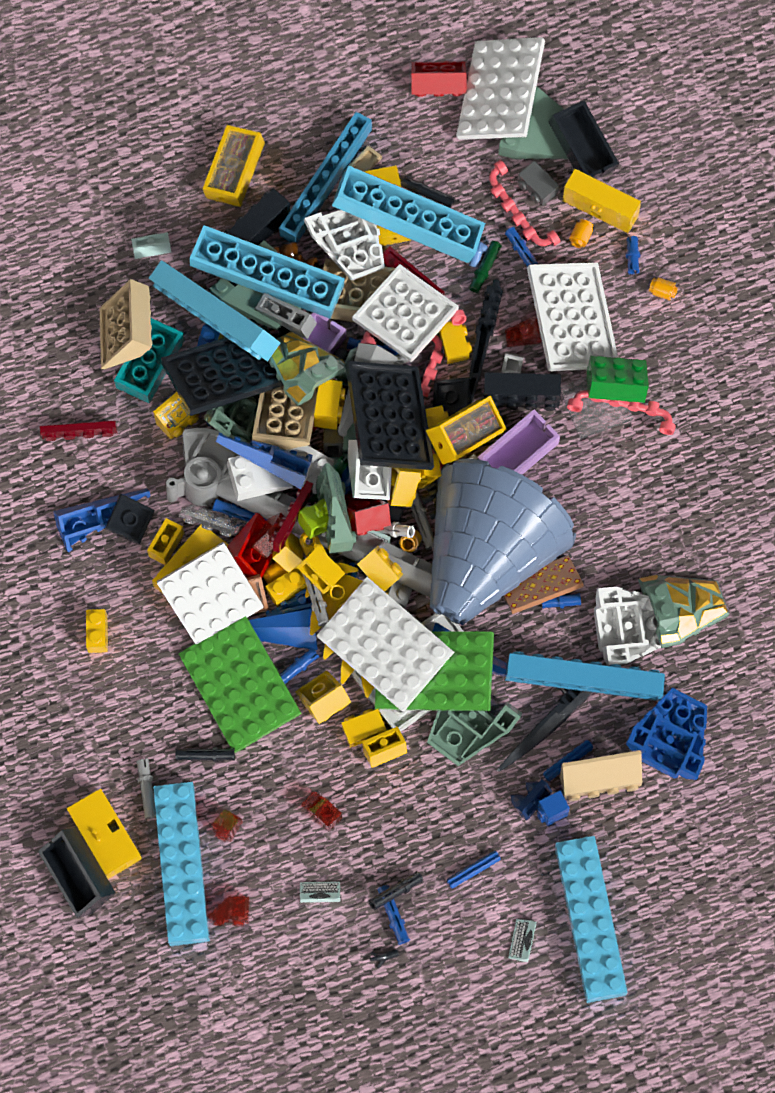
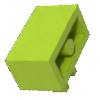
M321 499L311 507L306 506L299 512L298 523L309 539L327 531L329 515L325 499Z

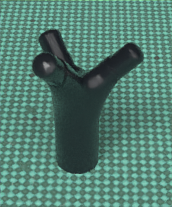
M397 949L382 953L371 951L370 955L374 957H370L369 960L379 961L377 968L380 969L386 960L398 957L399 953Z

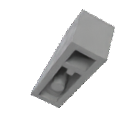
M264 293L255 307L260 313L308 339L317 324L311 314L267 293Z

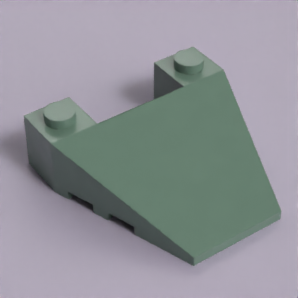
M536 87L527 137L502 138L499 145V155L515 160L568 159L548 123L552 115L564 109L541 89Z
M265 241L261 242L258 245L277 253V251ZM223 278L210 288L212 295L244 317L256 320L257 323L275 330L281 327L280 324L255 309L264 295L263 293L239 284L235 287Z
M325 463L322 472L319 473L320 476H317L315 488L318 501L325 499L329 515L326 532L329 553L352 551L353 543H356L355 531L351 530L344 498L345 483L341 482L338 472L329 463Z
M508 702L504 704L496 716L492 715L489 711L438 710L427 743L459 766L509 733L521 718L522 712Z

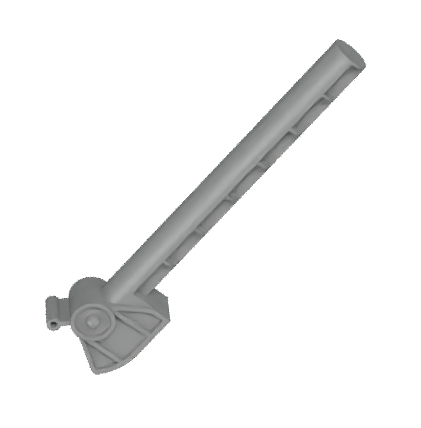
M191 428L183 431L184 478L177 480L169 478L166 481V498L169 502H175L178 497L186 496L188 501L194 505L207 506L214 503L218 497H221L255 514L259 513L263 518L280 525L283 516L287 517L289 513L290 503L296 501L295 498L278 491L237 501L227 463L228 458L240 455L216 442L219 431L207 428ZM297 520L292 532L301 536L304 530ZM326 532L318 535L322 546L328 548ZM367 533L361 536L356 535V543H353L352 551L336 552L359 563L376 546H379L387 551L393 563L396 562L401 567L403 575L397 582L430 597L432 564Z

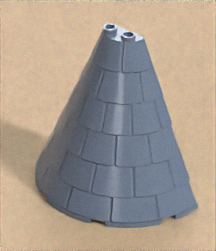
M458 459L452 465L445 464L440 470L441 476L438 478V492L436 494L430 608L435 613L443 614L450 618L453 623L461 625L467 623L484 609L500 600L502 596L518 587L521 582L556 560L559 555L573 547L576 539V533L572 532L574 524L567 511L554 497H546L542 493L543 488L514 470L504 466L496 469L491 467L488 461L478 459Z

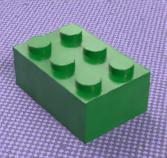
M590 355L586 371L588 398L645 403L649 388L646 360Z

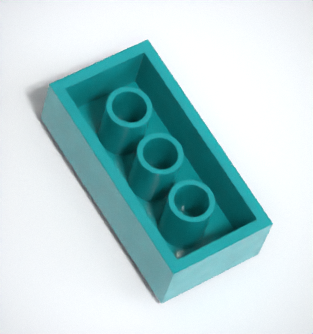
M150 318L152 347L141 357L124 362L114 379L117 389L150 404L166 375V371L161 364V358L178 353L184 343L182 332L153 318Z

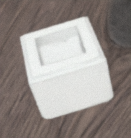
M506 352L502 372L521 373L524 356Z

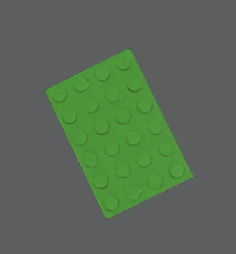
M246 616L179 653L231 748H235L234 753L244 749L302 714Z
M431 631L454 653L406 710L490 711L494 633ZM376 689L375 709L400 710Z

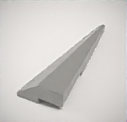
M358 344L355 362L392 365L397 363L398 359L396 356L377 345ZM349 387L338 430L340 436H346L347 430L354 423Z

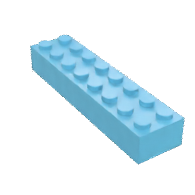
M349 165L342 175L332 204L335 208L466 263H469L476 254L485 226L484 222Z
M205 225L190 256V266L260 293H267L281 301L331 319L344 287L345 278Z
M161 260L150 275L149 279L154 282L153 287L258 360L262 357L268 361L280 345L278 340L164 261Z
M193 782L153 786L168 943L170 946L210 942Z
M595 836L558 842L555 844V851L586 1002L626 996L627 987Z

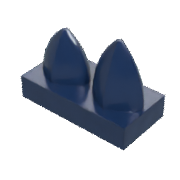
M542 779L539 782H526L527 796L521 794L511 795L513 806L526 821L537 810L539 801L552 793L548 783Z

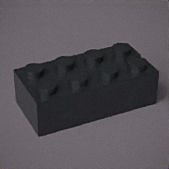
M585 100L552 115L548 123L574 169L595 179L615 171L619 162Z
M273 188L270 192L264 193L261 200L257 204H253L246 215L240 216L231 229L228 228L223 233L259 245L261 242L266 241L281 226L290 212V202Z
M485 372L484 398L491 396L497 409L499 407H506L508 410H516L518 407H525L526 410L531 411L537 408L554 411L560 405L561 374Z
M77 826L61 830L38 851L76 918L93 914L116 894Z

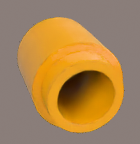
M581 219L576 223L569 237L574 247L581 248L587 245L593 232V224L585 219Z
M658 277V279H652L649 292L653 293L654 296L671 300V297L675 298L678 287H675V282Z
M415 530L412 538L402 536L399 541L401 549L406 552L415 551L421 543V534Z
M275 562L266 568L263 578L269 584L286 574L287 571Z

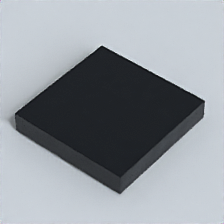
M470 377L434 381L433 407L443 406L444 412L447 411L449 417L471 404Z
M119 494L104 529L140 545L155 510L123 494Z

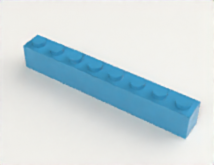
M355 112L279 227L281 238L288 242H299L307 230L304 219L318 213L371 132V119Z
M516 651L508 656L505 681L660 701L663 697L665 674L655 669L642 671L638 667L626 669L621 668L617 664H611L610 666H604L600 662H590L588 664L583 663L579 659H572L571 661L563 660L561 657H552L550 659L544 658L540 654L528 656L523 652Z

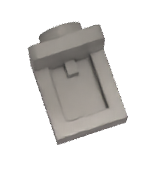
M396 581L385 592L399 605L406 607L412 589Z

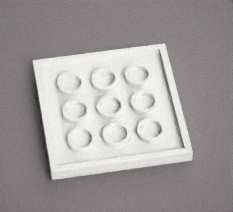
M399 264L353 315L352 320L412 363L456 313L459 306Z
M224 542L157 581L161 591L196 645L241 618L248 617L264 608Z

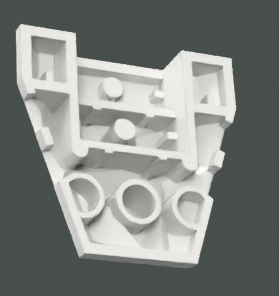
M342 210L324 216L322 213H318L304 219L311 237L351 281L385 268L382 245H379L378 238L380 231L377 229L376 224Z
M620 587L597 589L596 607H594L599 651L603 652V658L607 666L611 664H627L661 648L656 634L658 622L649 596L642 595L636 591L622 590Z

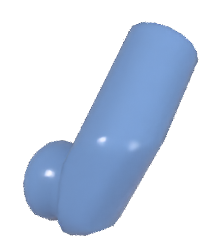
M479 242L476 254L471 259L469 266L478 268L482 253L485 254L488 250L486 244Z

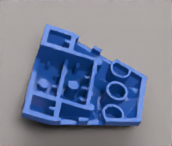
M672 688L633 727L626 745L631 751L641 750L643 763L672 778L681 776L685 779L697 780L705 762L703 747L706 743L704 730L707 723V705Z

